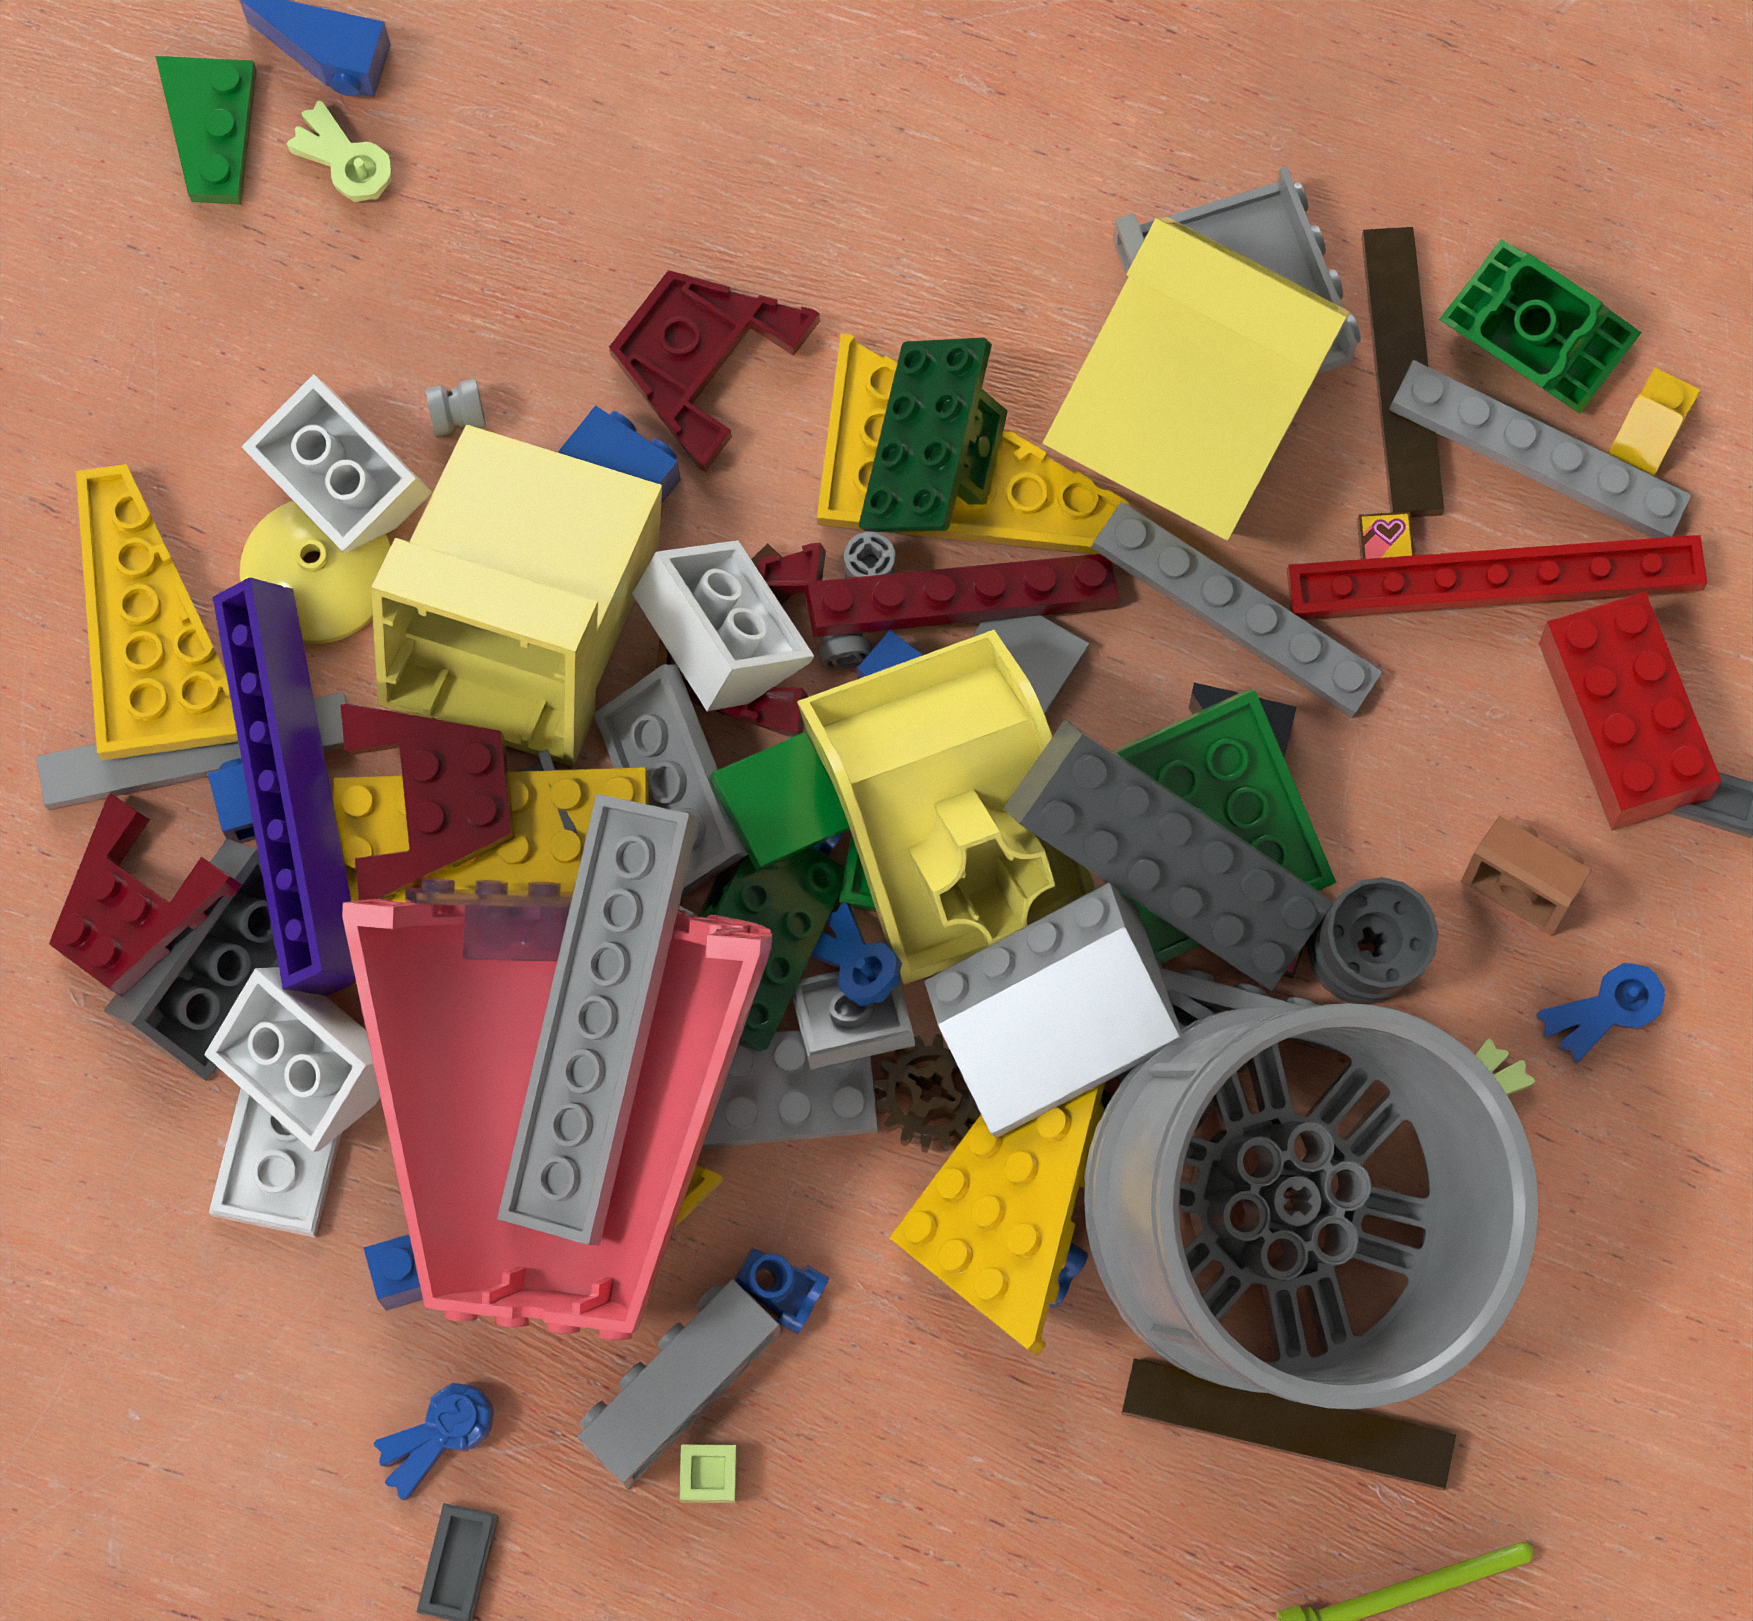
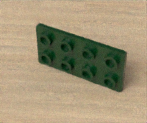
M986 338L906 341L902 344L859 520V527L865 532L946 531L950 527L957 496L969 505L987 503L1008 410L982 389L992 347L991 342Z
M813 847L759 871H756L749 855H746L739 860L737 865L717 875L698 914V917L707 918L708 915H717L752 922L769 928L771 934H773L772 949L740 1041L757 1051H763L769 1047L843 887L845 867Z

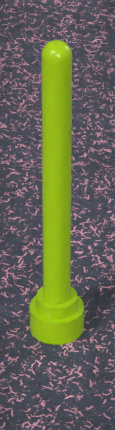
M1519 1542L1313 1611L1311 1607L1301 1609L1299 1605L1277 1611L1276 1618L1277 1621H1358L1527 1564L1533 1559L1534 1550L1530 1544Z

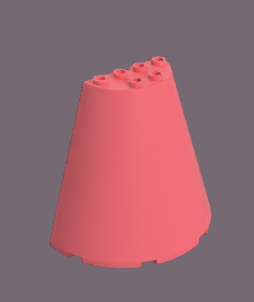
M410 897L406 898V902L388 899L343 902L342 917L425 1308L445 1311L444 1318L454 1321H473L478 1319V1315L496 1317L495 1324L499 1326L525 1327L529 1325V1318H537L543 1320V1323H547V1331L553 1333L580 1332V1327L599 1329V1337L604 1339H631L632 1333L638 1330L767 964L772 949L773 934H771V930L762 925L717 915H708L707 918L693 917V915H686V911H677L600 1246L587 1245L497 1219L571 901H562L561 904H546L539 901L531 902V899Z

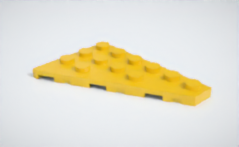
M841 333L817 512V525L862 530L859 527V520L897 362L886 355L883 358L859 344L851 334ZM1003 430L986 504L969 505L957 496L948 530L888 533L1100 554L1091 548L1093 542L1121 501L1128 506L1129 502L1110 490L1098 488L1094 485L1092 479L1078 471L1076 474L1047 457V452L1014 432Z
M1105 1082L997 1138L991 1135L981 1114L889 1237L905 1252L1036 1356H1039L1045 1348L1046 1343L1041 1340L1049 1305L1056 1304L1060 1288L1058 1282L1059 1274L1065 1267L1075 1228V1223L1071 1221L1078 1189L1079 1187H1085L1084 1176L1089 1148L1096 1126L1104 1112V1107L1100 1105Z

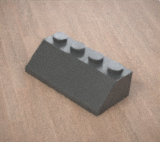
M230 839L224 841L210 862L240 882L242 885L239 890L229 899L224 896L218 898L205 910L209 917L195 930L189 926L185 928L167 945L171 952L123 996L115 994L104 1010L106 1014L139 1039L205 1081L210 1078L217 1066L204 1054L254 969L279 967L258 850Z

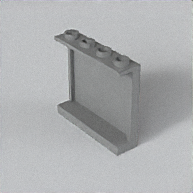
M1287 166L1280 168L1276 183L1167 216L1342 307L1340 299L1343 298V289L1340 278L1335 269L1329 271L1322 256L1326 252L1322 233L1317 225L1310 226L1305 213L1308 210L1305 190L1301 182L1293 183ZM1135 214L1115 219L1113 242L1126 274L1154 222L1150 221L1139 225ZM1352 313L1346 319L1317 374L1352 363L1356 345L1361 341L1359 327Z

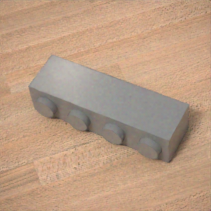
M733 1279L724 1288L719 1284L710 1288L695 1306L700 1312L685 1327L681 1323H677L661 1338L657 1344L661 1352L647 1366L642 1362L633 1366L618 1384L622 1391L608 1405L603 1401L597 1403L580 1421L579 1425L584 1429L577 1436L580 1443L627 1490L781 1334L779 1324Z

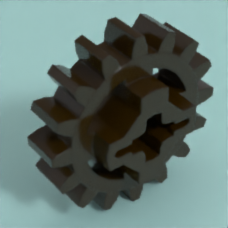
M936 1034L932 1046H925L920 1035L914 1036L915 1046L913 1050L909 1052L905 1048L894 1050L897 1059L896 1063L882 1060L880 1070L888 1079L875 1080L874 1092L886 1095V1097L875 1102L876 1113H890V1116L884 1122V1129L888 1133L901 1128L900 1141L903 1146H907L915 1137L920 1139L922 1152L927 1153L931 1141L939 1140L944 1152L949 1151L950 1137L956 1135L962 1140L968 1132L966 1125L968 1123L973 1125L981 1113L976 1110L978 1106L968 1086V1099L963 1098V1094L954 1088L953 1080L955 1079L956 1072L958 1071L962 1077L963 1075L950 1049L943 1047L942 1034ZM923 1061H936L934 1065L920 1069L913 1066ZM934 1084L941 1086V1097L943 1099L934 1096L929 1103L923 1101V1090L921 1087L930 1090ZM896 1087L900 1088L901 1093L910 1098L911 1105L908 1108L907 1115L901 1111L895 1096ZM946 1117L951 1120L940 1126H927L929 1121Z

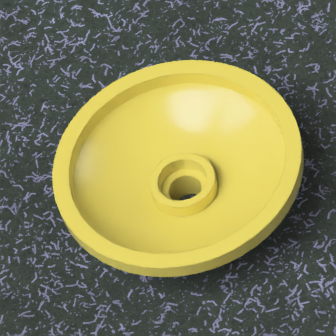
M290 501L266 515L248 537L241 556L240 582L251 577L292 588L303 643H330L355 634L373 620L371 586L391 545L386 534L345 554L294 501ZM311 551L321 553L320 558L314 563L303 561L305 555Z

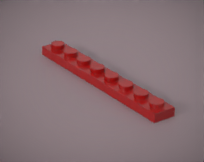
M1701 535L1288 564L1287 568L1291 612L1301 619L1632 596L1645 591L1647 594L1701 591L1707 585Z

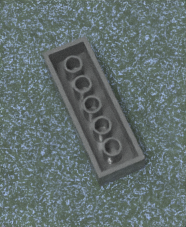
M1066 719L1003 807L1021 826L1107 883L1110 882L1115 888L1270 991L1273 990L1333 905L1329 899L1310 884Z

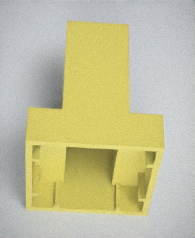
M1170 217L1155 218L1126 274L1128 279L1042 444L1228 541L1339 335L1350 311Z
M466 424L410 542L399 538L394 539L371 586L378 705L409 715L498 730L505 737V746L539 756V752L548 750L552 761L574 767L595 719L596 688L635 602L632 593L659 547L662 485Z

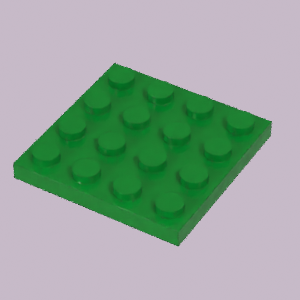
M1255 689L1245 690L1113 750L1114 753L1310 884L1317 891L1337 883ZM1121 892L1138 908L1155 959L1160 963L1201 945Z

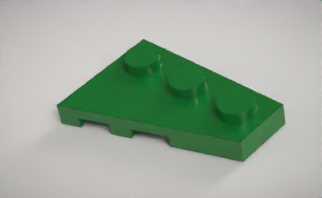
M155 56L191 202L241 205L257 70L254 61Z

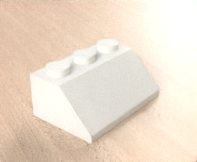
M314 374L241 446L345 554L396 529L433 493L351 408Z
M738 540L655 552L632 593L706 711L749 704L808 665L814 657L808 645Z
M279 967L254 969L204 1054L313 1152L324 1148L376 1105L380 1098L367 1031L327 996L283 989Z

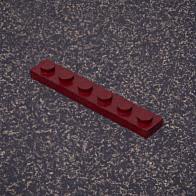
M1101 554L809 581L806 583L804 592L813 637L1116 608L1120 598L1112 563Z

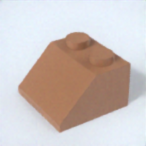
M1498 816L1476 848L1461 882L1552 936L1585 883L1591 869L1583 865V859L1574 851L1563 846H1556L1554 848L1538 839L1537 832L1528 824L1517 819H1510L1508 821Z

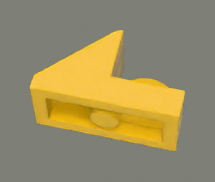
M1654 367L1641 393L1636 397L1608 454L1655 476L1697 399L1700 389Z

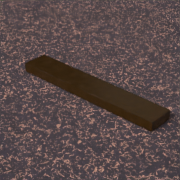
M1413 227L1363 230L1361 239L1390 513L1410 512L1411 517L1442 515L1444 503L1436 432L1389 410L1413 360L1429 367Z
M1135 1358L1121 1413L1126 1416L1442 1491L1446 1489L1456 1434L1355 1410L1324 1408L1290 1401L1270 1393L1252 1392L1222 1386L1198 1378L1181 1369Z

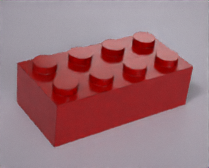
M1646 591L1547 621L1539 641V646L1611 830L1613 831L1671 813L1673 810L1685 805H1697L1710 801L1721 782V778Z

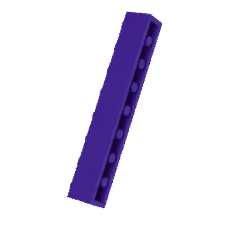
M249 577L213 596V603L281 982L285 990L328 996L356 983L342 917L343 902H351V896L296 601L292 588Z

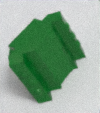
M1502 239L1439 319L1579 414L1642 333L1611 311L1602 301L1527 252L1525 254Z

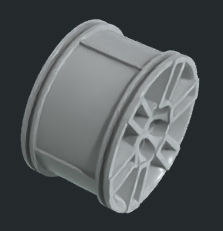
M1345 1003L1312 1005L1303 1008L1279 1006L1240 1008L1208 1016L1180 1029L1184 1038L1183 1042L1177 1045L1165 1046L1150 1059L1135 1066L1109 1101L1101 1120L1096 1126L1089 1148L1084 1176L1085 1218L1090 1249L1098 1274L1109 1297L1118 1309L1122 1319L1155 1353L1198 1378L1222 1386L1252 1392L1270 1393L1290 1401L1324 1408L1362 1409L1404 1401L1448 1380L1469 1364L1501 1328L1515 1305L1533 1256L1538 1219L1536 1173L1523 1125L1502 1086L1481 1060L1465 1045L1444 1030L1413 1015L1376 1005ZM1287 1038H1299L1318 1042L1337 1049L1351 1058L1349 1064L1305 1116L1297 1115L1293 1110L1278 1049V1042ZM1246 1062L1259 1113L1256 1114L1248 1110L1236 1072ZM1374 1080L1382 1081L1389 1091L1341 1138L1336 1132L1339 1122ZM1212 1100L1221 1130L1210 1141H1206L1192 1135L1202 1114ZM1405 1120L1411 1121L1423 1152L1428 1181L1427 1198L1422 1199L1371 1187V1179L1367 1171L1361 1166L1373 1151ZM1298 1135L1301 1136L1307 1151L1306 1156L1302 1160L1296 1157L1293 1149L1294 1141ZM1250 1147L1255 1149L1259 1159L1258 1167L1251 1175L1247 1174L1243 1166L1244 1154ZM1184 1163L1195 1166L1190 1184L1180 1182ZM1336 1174L1338 1177V1190L1334 1197L1331 1191V1181ZM1286 1190H1291L1293 1193L1288 1198L1293 1204L1290 1210H1284L1283 1205L1288 1202L1283 1197ZM1240 1201L1245 1209V1219L1243 1224L1235 1229L1230 1222L1229 1213L1235 1202ZM1179 1210L1190 1213L1191 1223L1195 1231V1235L1184 1246L1180 1232ZM1365 1215H1373L1423 1227L1424 1234L1420 1249L1361 1230L1363 1217ZM1325 1226V1244L1320 1250L1317 1241L1318 1234ZM1277 1240L1281 1245L1282 1255L1271 1267L1267 1259V1250L1270 1244ZM1352 1257L1404 1274L1408 1278L1406 1287L1388 1313L1361 1336H1354L1351 1331L1334 1270V1265L1343 1264ZM1216 1260L1221 1266V1270L1199 1292L1194 1278L1211 1261ZM1252 1283L1261 1284L1277 1362L1261 1361L1243 1348L1218 1322ZM1301 1286L1305 1287L1323 1355L1317 1357H1310L1307 1352L1296 1290Z

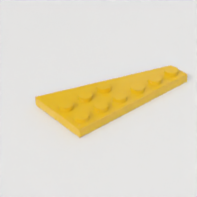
M127 464L76 471L98 756L103 761L238 742L226 672Z

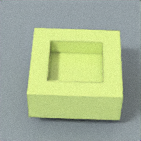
M681 1444L679 1499L681 1503H736V1445Z

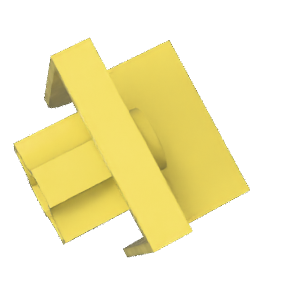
M995 630L797 701L808 737L830 776L847 818L887 946L902 962L900 978L904 985L944 971L1096 890L1091 871L1021 826L1003 809L1052 739V734L1029 680Z

